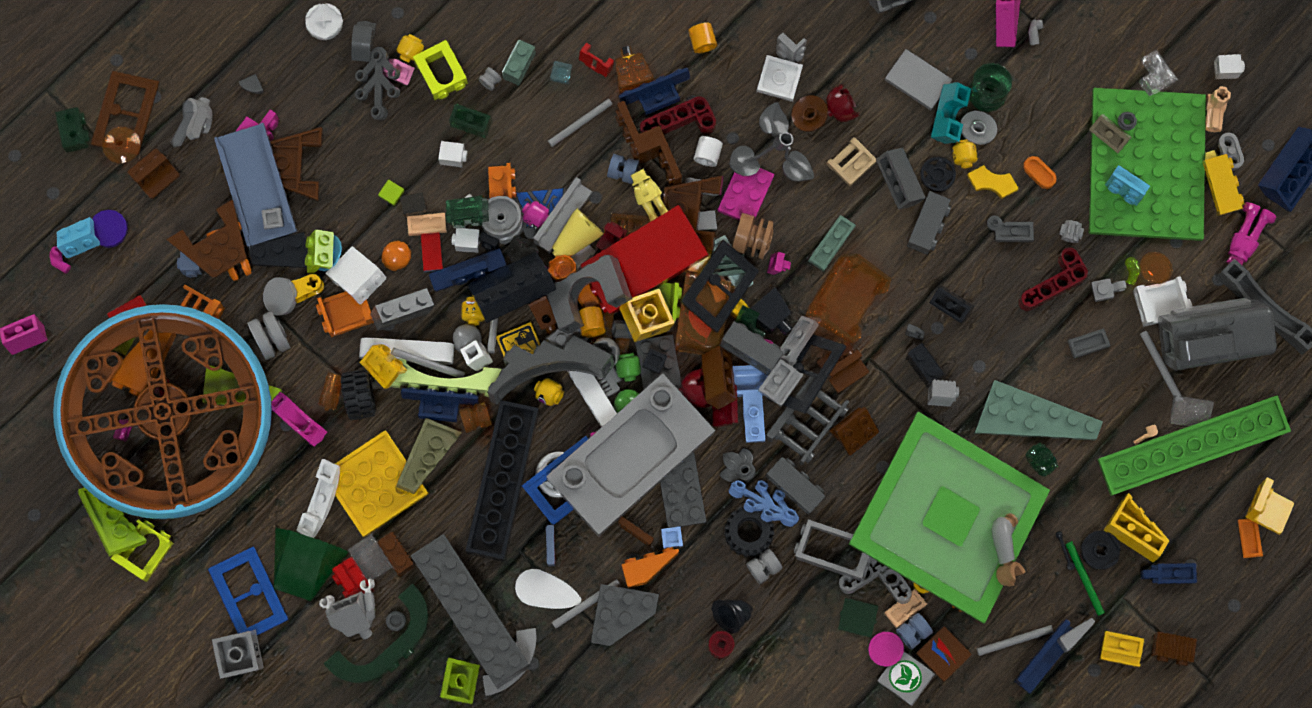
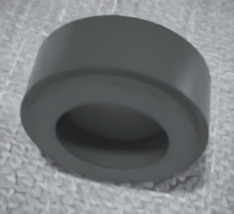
M393 611L388 614L386 625L392 631H400L406 625V618L401 612Z

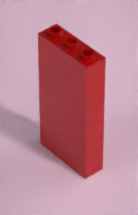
M677 205L580 265L583 269L584 266L593 264L604 255L615 257L619 261L633 298L651 292L710 255L682 208ZM591 283L590 289L595 297L599 296L602 302L599 304L604 313L608 312L610 315L618 312L620 306L616 308L607 303L600 283Z

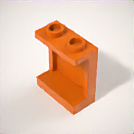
M346 291L325 299L317 298L319 302L316 305L319 316L323 315L325 320L322 322L325 333L329 332L331 337L374 323L370 315L371 310L367 299L360 305Z

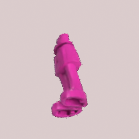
M1249 202L1244 203L1242 210L1246 213V217L1239 232L1233 234L1228 253V264L1233 259L1241 265L1248 261L1259 246L1257 240L1265 225L1275 222L1277 218L1275 214L1267 209H1262L1257 224L1250 236H1248L1250 227L1261 207Z

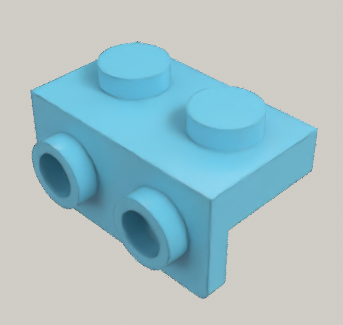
M90 217L57 231V248L66 258H71L100 245L99 239L95 236L94 221Z

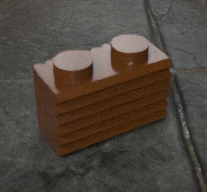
M391 532L377 541L400 577L415 568V563L395 533Z
M1156 632L1154 634L1151 656L1157 657L1156 661L1168 663V660L1176 661V665L1188 666V664L1194 663L1197 639Z

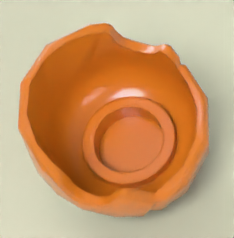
M390 242L384 247L381 254L382 263L392 271L405 268L411 260V250L404 242Z
M556 256L549 262L548 271L555 282H560L566 279L568 275L576 273V262L569 256Z

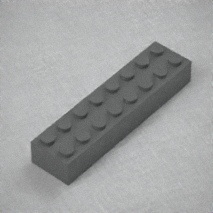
M444 534L411 555L497 689L530 668L529 663Z

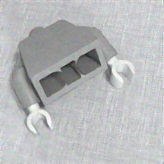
M368 579L369 587L366 586L365 580L361 581L360 588L365 591V594L361 591L338 602H335L332 595H328L326 599L320 600V606L326 608L325 613L332 628L343 632L347 637L359 633L364 640L372 635L370 627L375 618L374 594L371 592L375 585L373 579Z

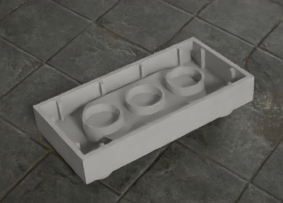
M662 373L548 474L546 479L599 537L715 433V430Z

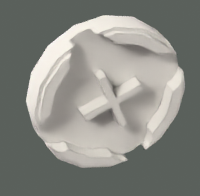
M317 4L306 14L307 30L318 40L332 39L342 29L343 19L341 13L331 4Z

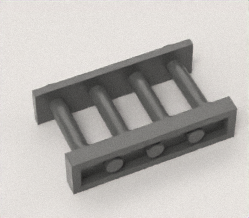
M810 376L794 398L803 400L816 378ZM820 390L816 397L837 411L833 418L829 420L813 407H809L806 413L825 426L820 435H817L798 421L795 415H793L796 410L787 407L766 434L765 439L771 443L774 439H779L803 457L799 464L802 466L805 462L809 464L815 456L813 453L815 448L839 416L843 418L848 412V400H845L840 405ZM785 424H791L814 441L808 451L783 433L782 428Z

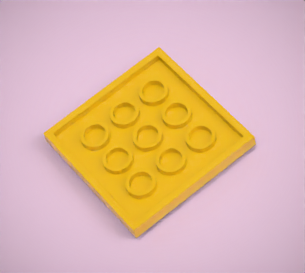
M386 430L335 463L340 466L335 496L363 537H366L429 494L423 484L415 494L396 487L407 461Z

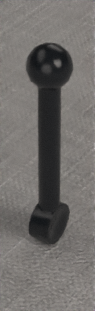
M1057 531L1055 536L1060 541L1068 563L1066 567L1068 570H1073L1075 565L1069 558L1062 538L1063 533Z

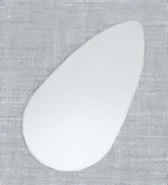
M526 570L519 575L516 581V594L527 605L563 609L581 603L580 596L571 586L542 570Z

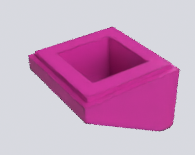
M119 420V422H120L121 424H123V425H124V424H127L128 421H129V420ZM132 427L115 430L113 438L126 442Z

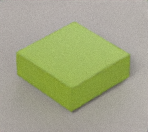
M388 179L378 196L395 206L405 190Z

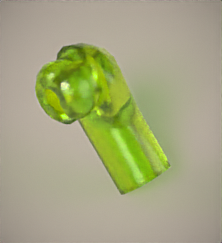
M1130 257L1125 260L1126 268L1129 271L1126 283L1135 286L1141 268L1138 261Z

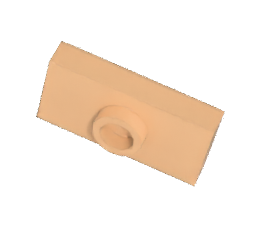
M445 213L407 216L409 236L438 232L447 233Z
M916 589L911 591L912 597L908 603L900 604L897 602L884 612L896 629L927 605Z

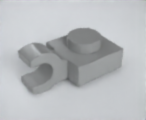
M1110 279L1091 282L1094 301L1113 299L1114 292L1125 291V288H1127L1125 280L1111 284Z

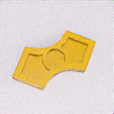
M983 165L967 174L975 191L990 190L1003 199L1019 190L1010 173L997 175L990 172Z

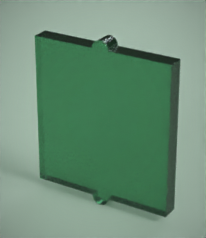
M845 598L842 612L839 613L841 617L838 630L871 638L874 624L877 623L878 606Z

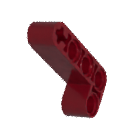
M699 96L645 119L640 124V133L647 131L645 128L650 130L660 126L665 135L695 121L701 133L708 135L714 132L716 119L707 100ZM700 104L704 107V109L697 110L695 109V106ZM680 112H685L687 116L685 118H680L677 114ZM666 119L670 121V124L665 126L660 122ZM704 121H710L712 125L706 127L702 123Z
M1065 248L1058 257V263L1063 270L1062 272L1022 294L1018 303L1022 310H1033L1076 287L1085 280L1088 270L1075 249ZM1064 255H1070L1072 261H1066ZM1073 271H1079L1082 274V278L1075 277ZM1057 280H1063L1066 286H1059ZM1042 288L1047 289L1049 295H1043L1040 290ZM1035 295L1036 298H1034L1031 303L1025 302V299L1029 300L1033 298Z

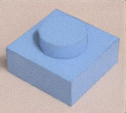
M681 527L661 529L664 549L683 547Z

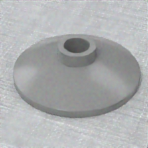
M982 111L969 112L964 115L960 122L963 124L962 135L974 144H987L997 134L996 122L990 115Z

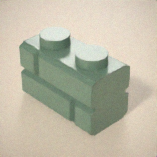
M521 40L517 41L502 70L503 79L520 86L536 54L533 45Z

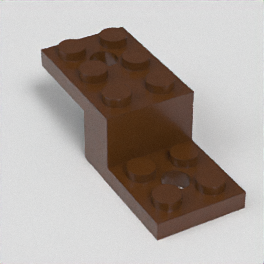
M625 102L617 103L615 118L618 126L623 127L624 133L622 134L626 144L630 143L632 158L634 160L637 159L640 165L659 157L658 161L661 168L666 169L665 177L668 184L673 186L682 184V175L661 127L658 126L638 134Z

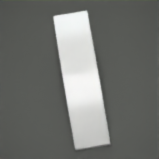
M326 459L321 460L316 474L319 480L307 513H302L297 532L315 538L336 494L340 466Z

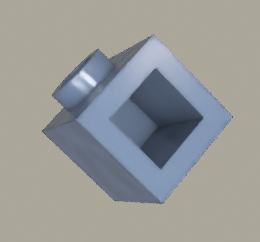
M180 251V258H177V268L180 269L182 274L186 277L203 275V269Z

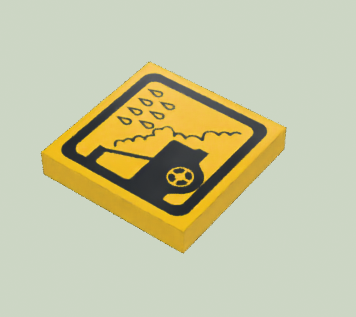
M531 322L496 336L503 356L514 345L531 354L534 353L537 346L541 345Z

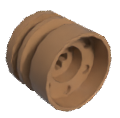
M742 213L732 248L738 253L744 254L747 247H750L751 257H754L756 249L760 250L758 259L763 260L765 254L769 251L772 241L774 221L769 220L767 228H764V218L760 220L757 226L754 225L755 216Z

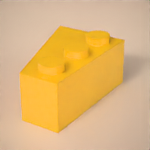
M1128 493L1118 505L1104 531L1113 534L1119 541L1154 562L1161 556L1169 540L1156 524L1148 519L1144 514V510L1136 505L1132 500L1133 497Z

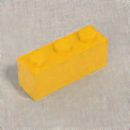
M1224 154L1204 160L1202 163L1218 216L1243 209L1244 199L1237 190L1239 186L1238 178L1236 175L1233 176L1232 168H1234L1232 158H1228V155Z

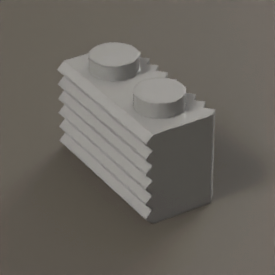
M934 379L928 388L927 404L951 407L959 396V386H956L955 381L952 382L950 380L948 382L946 380L944 382L943 380L940 381L938 379L936 381Z

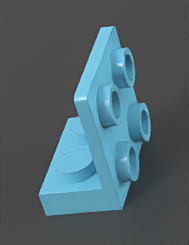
M1119 165L1105 184L1110 192L1121 195L1127 203L1136 206L1150 187V185Z

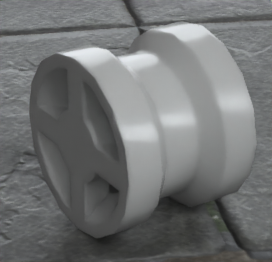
M488 67L485 70V74L481 75L478 80L484 87L493 91L495 84L499 83L502 78L497 72Z

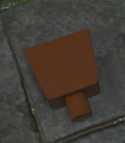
M545 295L528 303L541 330L545 329L547 334L550 335L557 329L552 308Z

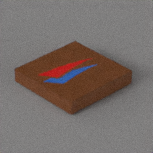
M945 626L916 653L943 682L972 655Z

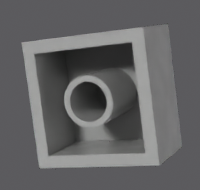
M256 629L212 639L220 679L264 668Z

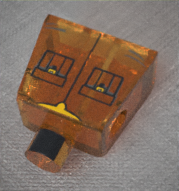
M625 46L620 49L622 57L616 59L619 94L626 90L638 88L643 83L654 81L642 53L633 54L631 46Z

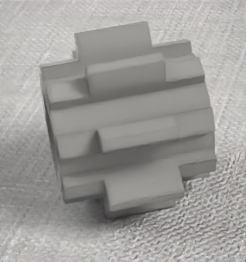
M1066 220L1060 229L1059 235H1062L1061 239L1065 242L1078 243L1084 232L1082 223Z

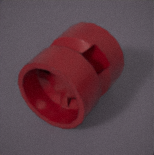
M724 631L714 633L708 644L710 654L717 659H725L730 656L734 649L733 637Z

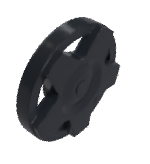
M943 157L930 158L921 168V181L931 191H946L955 181V167L949 160ZM933 161H938L936 165L930 164ZM946 164L951 168L952 171L946 169ZM924 171L928 174L926 178H924ZM951 180V182L946 186V181Z

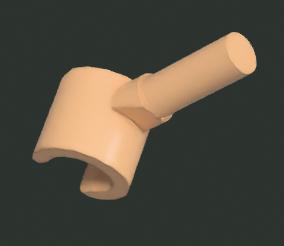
M1151 425L1146 427L1147 434L1134 440V444L1137 445L1145 439L1155 437L1158 433L1157 426Z

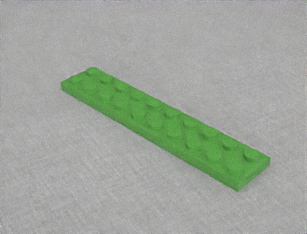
M1277 395L1097 459L1111 496L1291 432V429Z

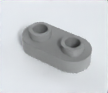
M1233 133L1223 134L1218 140L1221 155L1227 154L1228 158L1234 159L1236 163L1233 164L1234 168L1232 170H1237L1244 162L1238 138ZM1224 142H1229L1230 146H1226Z

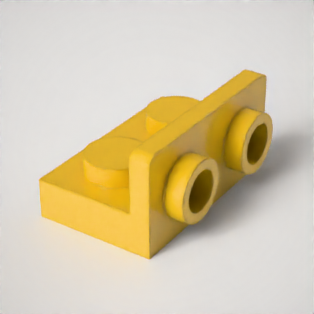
M383 344L373 345L360 361L361 365L384 389H388L399 374H404L407 371L402 361L391 355V350Z

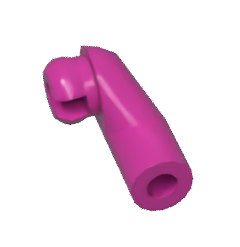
M57 246L52 247L50 251L51 265L67 274L71 265L63 261L62 252Z

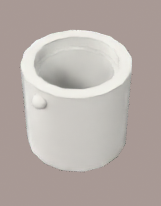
M699 137L693 160L705 166H717L723 143L715 138Z

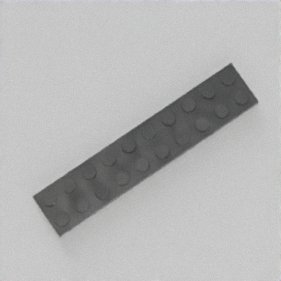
M673 335L643 339L635 342L636 353L640 358V376L643 390L662 373L679 390L681 388V378ZM649 349L667 355L660 375L642 368ZM693 452L660 482L667 528L706 523Z

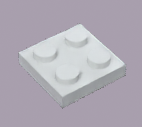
M767 55L757 92L793 102L803 65Z

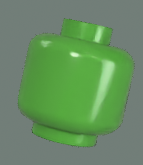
M626 353L619 356L615 364L617 376L624 378V381L636 380V376L641 374L640 358L634 356V353Z

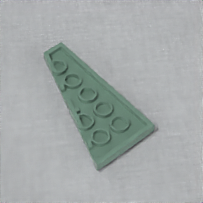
M994 380L974 434L1052 437L1058 439L1071 438L1095 441L1103 421Z

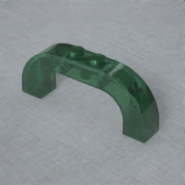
M413 583L398 596L410 612V624L406 632L374 661L366 665L350 663L338 650L323 663L331 673L349 683H370L380 679L389 671L391 673L400 666L399 662L403 658L408 659L415 652L413 649L422 641L428 629L429 609L423 595Z

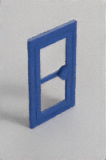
M587 436L522 485L552 525L556 524L574 509L565 502L554 510L537 487L547 480L546 476L588 440Z
M254 546L208 569L237 633L256 629V633L259 635L289 620ZM249 561L259 584H253L249 592L234 599L222 574ZM263 591L274 615L247 628L236 602L252 594L258 596Z

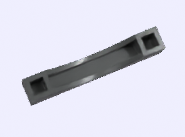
M1233 259L1216 277L1238 298L1258 300L1268 305L1273 311L1275 331L1300 354L1303 355L1312 347V328L1276 304L1258 286L1249 271L1238 261Z

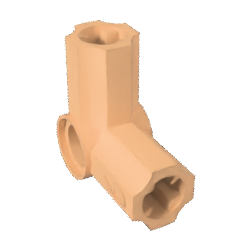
M1220 86L1219 89L1215 90L1212 94L1208 93L1206 96L1205 130L1215 133L1222 130L1223 114L1231 97V92L1227 90V87Z

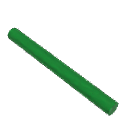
M1073 542L1065 544L1097 615L1104 614L1103 607Z

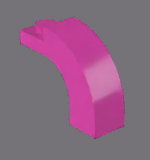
M279 392L271 401L272 411L310 445L315 446L323 440L327 431L307 416L286 395Z

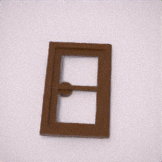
M112 71L91 145L139 155L159 81ZM120 83L146 89L139 114L124 111L118 104H114ZM111 114L114 116L123 114L138 118L131 143L104 137Z

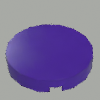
M104 210L92 218L95 236L99 239L100 246L106 248L116 247L124 241L128 233V225L120 213L114 210Z

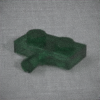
M743 305L735 322L744 324L749 331L758 333L763 338L766 332L756 328V322L760 313Z

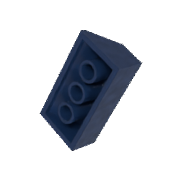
M1299 126L1258 184L1267 198L1289 212L1294 209L1312 182V129Z

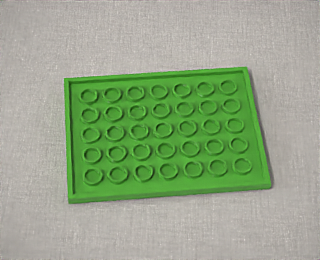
M1093 88L1091 126L1102 114L1119 126L1117 122L1118 117L1124 112L1133 113L1137 119V124L1132 130L1125 131L1132 138L1119 153L1115 152L1091 132L1089 234L1202 241L1204 239L1205 170L1202 162L1205 160L1206 95ZM1125 119L1124 123L1130 124V121ZM1118 165L1150 185L1137 206L1127 203L1121 195L1110 192L1105 185Z

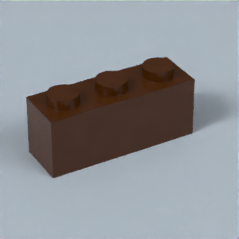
M718 346L701 355L705 400L716 409H720L737 400L731 354L721 346Z

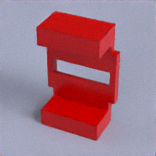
M586 43L580 50L578 60L598 74L600 73L607 77L613 69L614 60L609 58L604 63L601 59L590 53L591 45ZM593 59L597 61L596 68L592 66Z

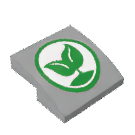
M903 652L901 659L896 664L888 666L878 679V682L892 691L897 697L913 706L935 674L913 657Z

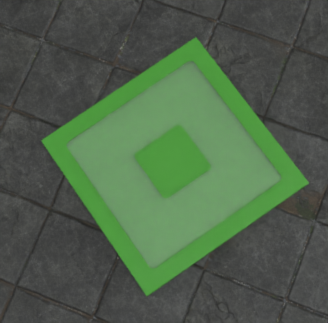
M917 412L849 545L984 624L1003 587L996 575L997 569L1003 564L999 563L991 531L993 522L998 517H1005L1008 513L1015 515L1018 519V524L1013 528L1012 534L1015 560L1012 561L1015 562L1050 490L922 413Z

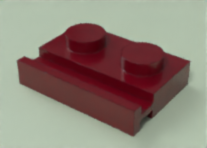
M735 385L736 399H737V385ZM737 400L720 409L712 406L713 427H723L738 423Z

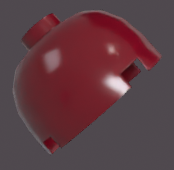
M842 83L830 90L826 102L829 117L834 116L840 122H848L860 115L859 111H854L853 107H856V104L848 89H843L844 84Z
M702 369L694 370L684 376L681 388H679L680 393L694 408L711 406L705 400Z

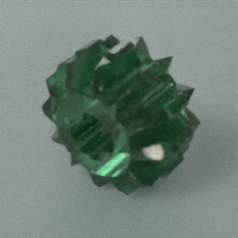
M1038 443L1033 445L1026 453L1027 461L1038 475L1043 477L1050 475L1058 466L1057 459L1044 444Z

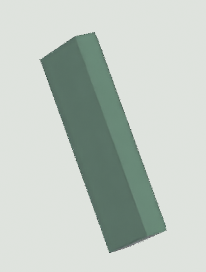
M840 215L808 262L824 272L856 225Z

